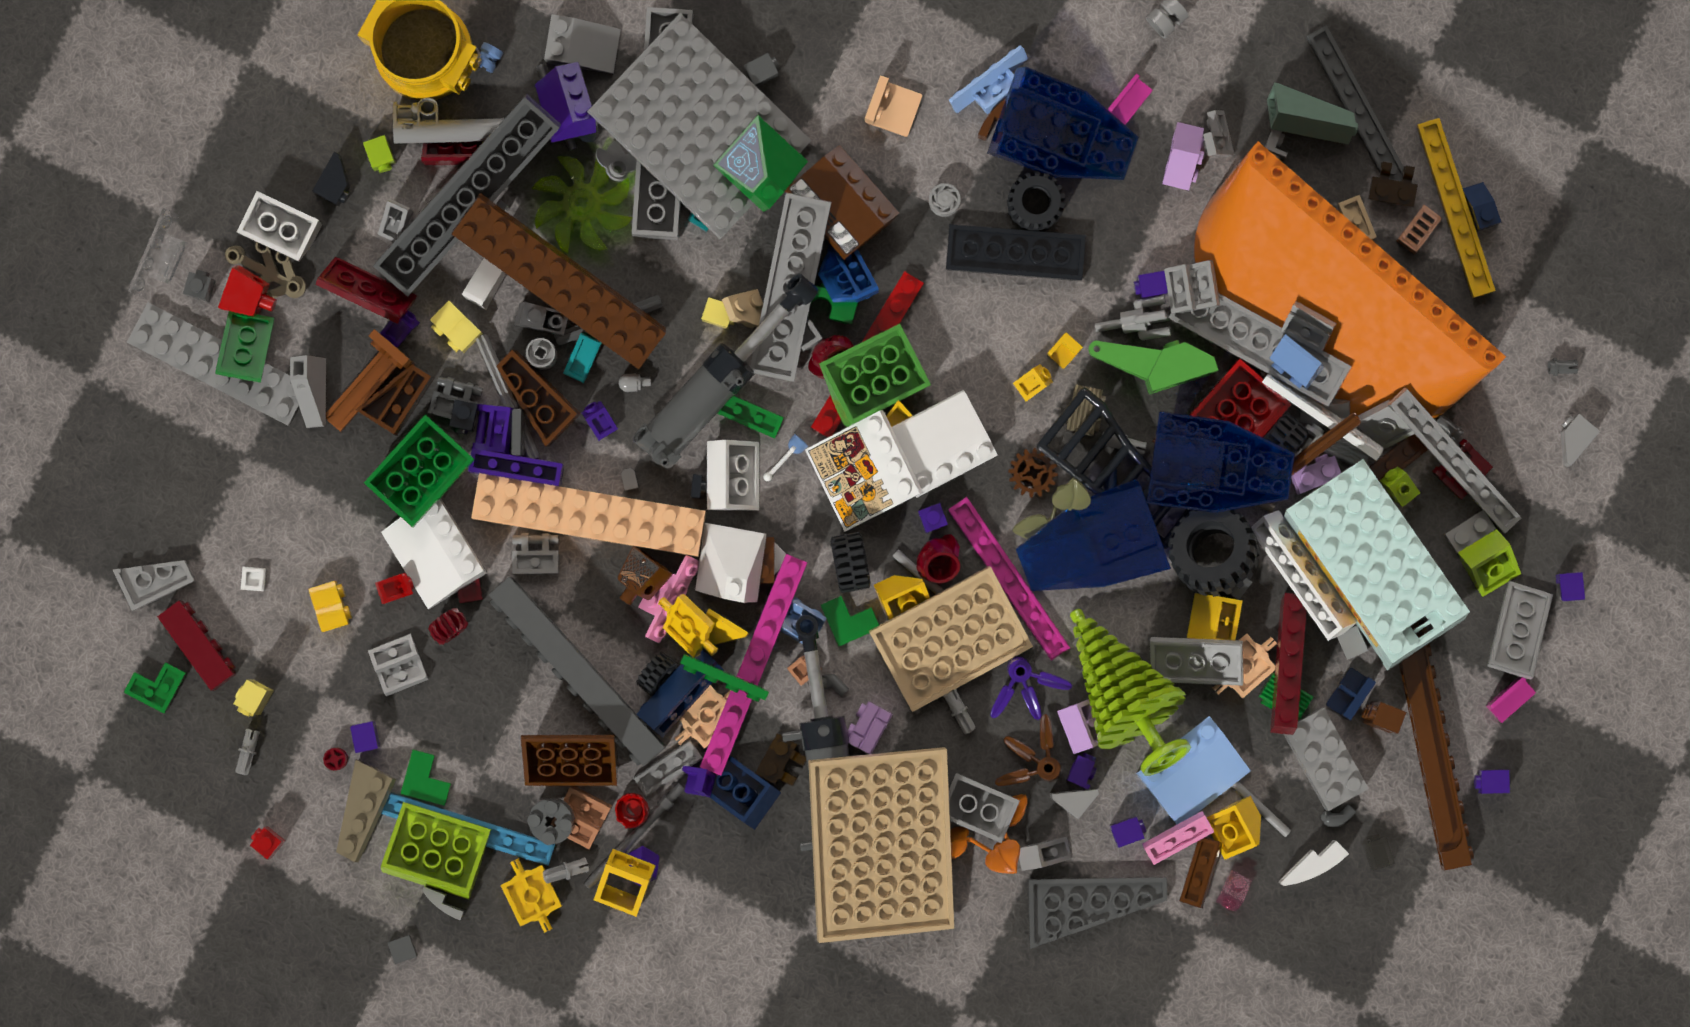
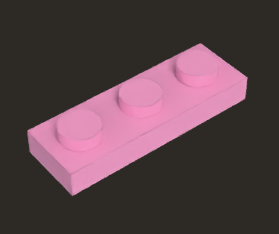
M1203 811L1144 842L1142 845L1155 865L1212 834L1214 830Z

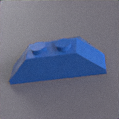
M829 244L828 253L823 259L818 274L833 302H860L879 293V288L858 250L844 260L833 246Z

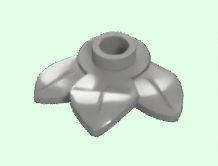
M617 141L612 142L606 150L597 148L596 158L599 164L606 168V173L611 179L622 181L629 172L636 170L637 159L631 153L625 155Z

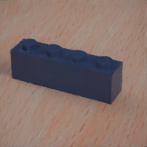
M703 650L699 656L695 657L700 661L724 670ZM681 664L672 672L667 681L658 687L659 689L649 701L641 706L640 711L636 715L663 738L712 684L711 681L704 678L706 674L699 671L696 674L684 670V665Z

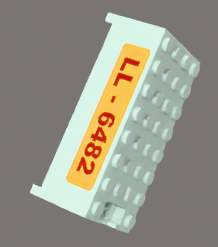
M1364 459L1286 510L1285 520L1355 617L1357 626L1378 654L1387 671L1462 622L1470 613ZM1426 616L1428 621L1412 630L1410 626ZM1431 623L1433 629L1418 638L1415 633Z

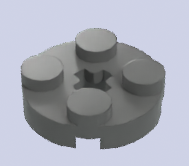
M544 798L531 809L527 822L532 834L546 845L563 842L569 837L574 829L575 816L572 808L565 801ZM547 816L557 819L555 821L556 826L547 823Z

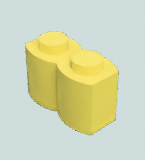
M450 301L430 319L433 323L431 328L440 337L445 334L450 339L447 344L456 353L459 350L465 353L476 342V339L483 334Z

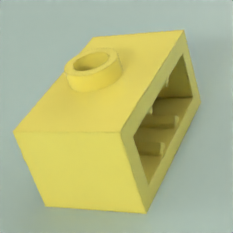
M246 680L236 693V700L233 704L238 706V712L248 717L261 715L274 690L256 680Z

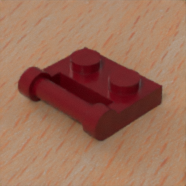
M1462 439L1459 442V448L1471 456L1469 459L1485 476L1493 466L1467 440ZM1442 464L1439 467L1436 466L1432 473L1462 500L1468 493L1453 476L1449 478L1445 474L1447 470Z

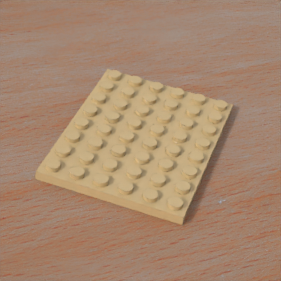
M942 747L808 760L817 941L824 943L954 929L947 749Z

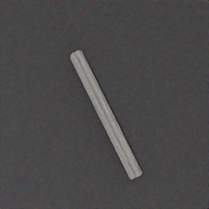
M480 335L476 342L504 407L519 409L513 392L496 367L500 362L488 335ZM525 423L526 458L538 459L540 455Z

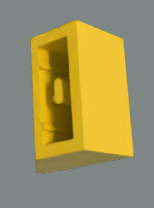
M1195 593L1187 638L1236 640L1242 600Z

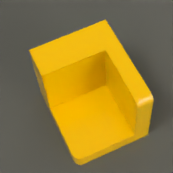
M1065 333L1049 350L1047 355L1064 369L1083 347L1068 333Z

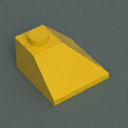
M893 575L874 584L877 596L888 620L930 598L923 579Z
M708 609L706 615L715 623L709 636V641L717 645L748 637L749 633L713 610Z
M1251 795L1206 817L1214 830L1211 834L1213 839L1223 842L1220 852L1224 860L1259 845L1261 814Z

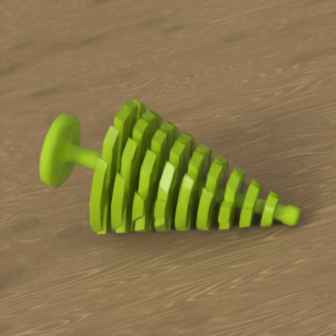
M1081 609L1073 610L1070 613V618L1077 625L1073 628L1075 638H1079L1076 646L1078 652H1081L1079 658L1083 665V677L1087 680V683H1085L1088 693H1091L1088 696L1090 706H1092V718H1096L1094 727L1096 734H1098V746L1101 749H1112L1134 741L1133 737L1144 735L1153 749V752L1143 760L1140 766L1144 776L1158 774L1173 766L1186 756L1191 749V745L1186 739H1177L1165 744L1154 725L1162 724L1170 718L1168 715H1173L1179 709L1177 705H1182L1186 699L1184 697L1186 695L1185 692L1179 687H1174L1173 682L1152 669V666L1142 660L1138 654L1128 652L1130 648L1125 644L1119 643L1114 635H1108L1109 632L1104 627H1096L1098 623L1093 618L1086 619Z

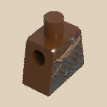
M633 546L618 575V580L626 586V589L619 598L629 605L633 603L637 595L646 600H651L673 573L648 553Z

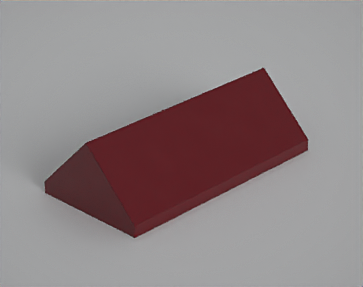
M484 141L423 143L421 161L424 165H463Z

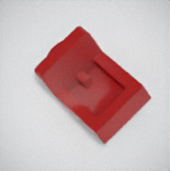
M406 573L398 574L375 583L382 604L413 594L412 589H414L412 579Z

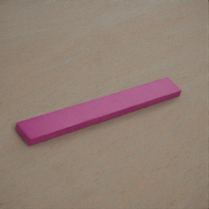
M965 497L949 508L948 511L987 567L991 566L1004 593L1052 661L1070 648L969 499Z

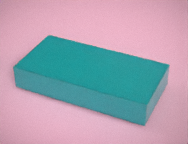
M581 332L563 374L584 383L602 343L593 336Z

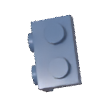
M794 597L780 631L803 644L802 641L798 640L795 628L797 619L803 615L813 616L818 622L819 633L827 618L820 611L809 608L800 599ZM803 620L801 622L800 629L802 632L809 633L813 630L814 625L812 621Z

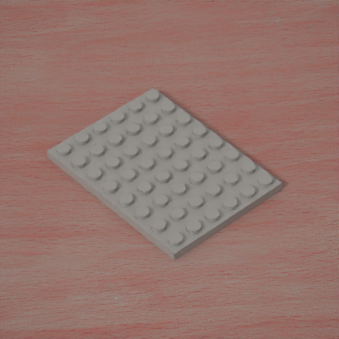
M681 13L672 20L587 111L719 239L732 228L754 203L713 165L752 120L759 115L799 153L812 141Z

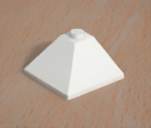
M704 523L695 591L743 603L757 602L766 534Z

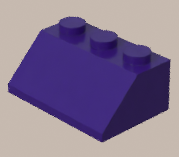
M578 62L555 67L535 84L541 107L561 124L558 131L551 137V142L596 133V120L587 112L592 105Z

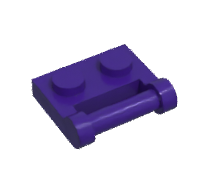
M478 404L477 411H479L475 443H472V448L509 454L512 435V410L515 408ZM488 413H490L486 444H484Z

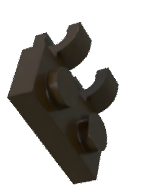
M1381 162L1379 177L1373 176L1371 179L1368 199L1414 207L1418 184L1411 182L1415 167L1404 166L1402 180L1396 181L1389 179L1392 163Z
M777 733L755 774L775 785L778 779L793 786L797 778L785 772L784 768L789 759L804 766L806 764V756L795 751L798 744L793 741L784 742L783 736Z

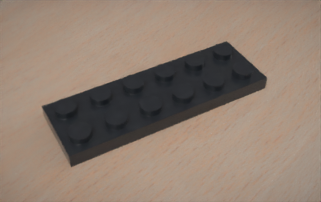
M949 224L946 270L1082 281L1086 235Z

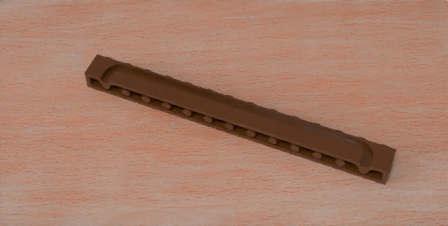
M1420 619L1410 627L1412 630H1415L1424 624L1425 621ZM1427 627L1415 633L1418 638L1427 633ZM1428 643L1400 662L1399 667L1441 870L1445 871L1472 865L1471 860L1474 859L1472 847L1467 844L1466 837H1469V830L1467 824L1463 823L1461 814L1465 813L1462 801H1458L1457 792L1460 791L1458 779L1454 778L1452 769H1455V762L1453 756H1449L1448 752L1450 738L1448 733H1444L1443 724H1446L1444 711L1439 709L1438 702L1441 701L1439 688H1435L1433 679H1436V670L1434 665H1430L1429 657L1432 656V651Z

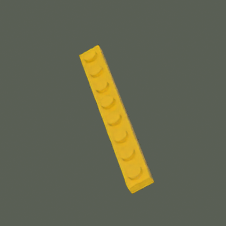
M1440 118L1418 124L1419 136L1471 296L1475 298L1494 292L1496 290Z

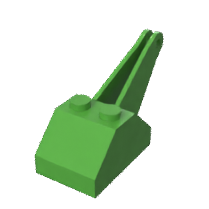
M1178 340L1165 344L1163 350L1093 341L1088 348L1089 354L1092 357L1145 380L1149 395L1212 375L1218 371L1213 356L1186 342L1179 344ZM1095 346L1099 347V352L1094 351Z

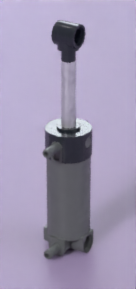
M800 273L794 275L786 285L785 294L787 296L736 351L721 343L649 424L644 423L633 437V442L650 454L655 463L661 464L667 469L675 465L682 457L680 453L724 405L755 375L746 362L747 358L796 305H807L815 298L818 288Z
M803 615L797 619L795 628L798 640L803 643L814 718L810 719V721L799 723L800 730L785 732L782 736L784 742L802 739L809 774L808 760L848 757L850 754L845 716H828L816 639L819 638L818 622L811 615ZM803 620L813 622L814 627L811 632H802L800 624ZM812 840L800 842L801 851L813 850Z

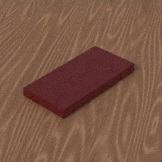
M334 257L317 278L315 284L397 324L414 304L417 297L413 293H410L407 297L394 284L338 257Z

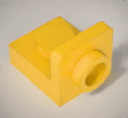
M1039 364L1013 384L1027 402L1052 384L1053 381L1048 369Z

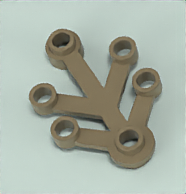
M256 242L255 245L256 250L262 254L265 265L245 256V251L241 246L234 245L226 250L225 258L230 264L240 263L261 274L262 276H259V278L267 283L274 281L282 285L273 290H268V296L276 298L287 294L291 298H298L305 293L306 283L302 277L295 274L290 257L287 256L286 260H282L280 258L281 253H276V260L283 265L286 275L284 276L278 273L271 250L267 246L263 250L260 247V243ZM232 251L237 254L236 259L231 258L230 254ZM292 283L297 285L296 291L291 289Z

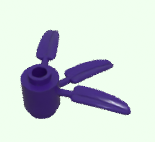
M1014 657L1007 664V671L1011 681L1008 686L1005 685L1001 689L990 715L992 718H996L1003 712L1014 694L1012 687L1015 681L1022 682L1024 689H1022L1021 693L1031 715L1036 720L1041 718V709L1034 688L1032 686L1028 687L1026 680L1032 676L1038 678L1039 684L1061 690L1071 689L1072 684L1050 673H1033L1030 664L1025 658ZM1017 668H1024L1021 674H1016Z

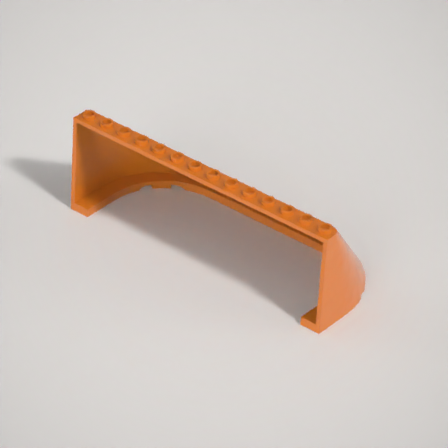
M1259 141L1218 188L1202 212L1195 234L1194 260L1195 263L1208 260L1213 261L1219 294L1281 328L1296 301L1337 323L1323 351L1352 366L1335 396V399L1350 401V414L1360 415L1387 400L1391 401L1405 387L1435 419L1451 408L1491 373L1506 357Z

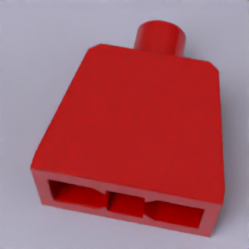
M237 265L231 269L218 308L255 316L260 313L261 308L272 312L276 306L277 299L266 295L269 283L242 266Z

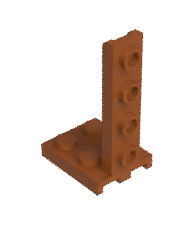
M375 329L369 334V337L373 340L370 344L379 353L326 412V420L340 432L359 413L355 409L367 402L397 368L402 369L405 367L407 369L411 364L415 366L412 360Z

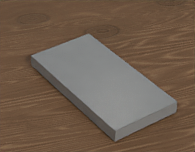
M1512 581L1507 583L1487 664L1488 667L1530 680L1533 678L1553 594Z
M1151 637L1150 639L1152 669L1161 673L1164 678L1169 679L1171 682L1243 686V641Z

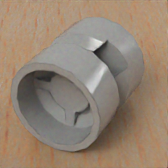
M1163 0L1159 4L1160 9L1155 8L1146 16L1149 25L1165 39L1175 30L1174 25L1182 24L1189 17L1186 9L1177 0Z
M537 338L528 344L526 357L535 368L547 370L556 363L558 352L549 340Z

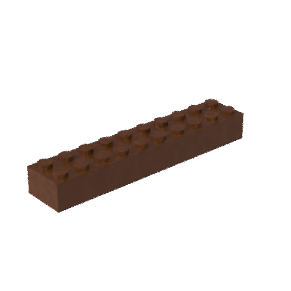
M481 193L452 231V235L637 369L642 366L666 334L665 326Z

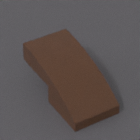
M1007 97L991 111L978 133L979 139L987 140L994 120L1003 124L1011 105V98Z

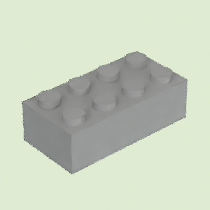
M1319 708L1298 720V726L1294 735L1283 734L1326 811H1330L1369 789L1325 708Z

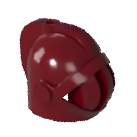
M834 335L820 340L812 351V357L808 363L809 371L817 377L825 379L819 364L852 348L853 344L850 339L845 336Z
M952 534L927 541L921 548L917 557L916 569L923 579L934 583H944L953 579L960 570V561L958 559L960 546Z

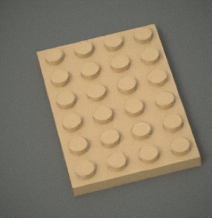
M991 566L869 631L912 712L1033 647Z

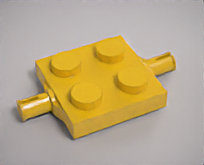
M685 594L678 596L674 605L666 597L659 600L658 605L667 612L663 629L693 658L699 656L703 648L711 656L717 652L718 648L709 641V636L715 623Z
M519 858L510 862L516 875L510 881L502 884L501 888L520 927L532 921H539L544 933L553 929L547 916L553 910L562 907V904L552 883H546L543 879V871L545 870L543 864L532 870L524 871Z

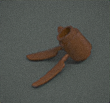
M1047 714L1042 715L1040 721L1041 748L1046 751V757L1042 760L1037 759L1035 751L1010 736L1004 738V743L1012 751L1027 762L1033 760L1038 766L1037 770L1030 772L1027 768L1005 774L996 779L995 784L997 786H1008L1030 780V776L1039 774L1047 782H1052L1059 778L1061 766L1056 759L1050 757V749L1054 747L1051 721ZM1048 764L1053 766V770L1050 773L1044 770Z

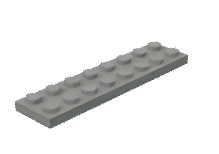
M786 192L759 325L787 296L785 288L794 275L800 273L815 285L832 202ZM811 302L807 305H796L753 352L750 367L755 374L792 382L795 381Z
M1219 294L1220 306L1170 314V320L1327 407L1331 405L1352 366L1324 351L1320 353L1281 331V327ZM1285 334L1319 360L1325 367L1307 389L1303 385L1299 389L1289 381L1291 378L1289 374L1285 371L1283 374H1280L1271 366L1274 362L1270 360V356Z
M149 302L146 304L127 343L285 425H290L299 408L290 381V375L265 363L261 383L217 375L215 370L222 340Z

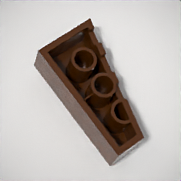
M511 350L496 366L517 398L521 408L527 414L532 426L538 432L545 447L550 446L581 415L517 350Z

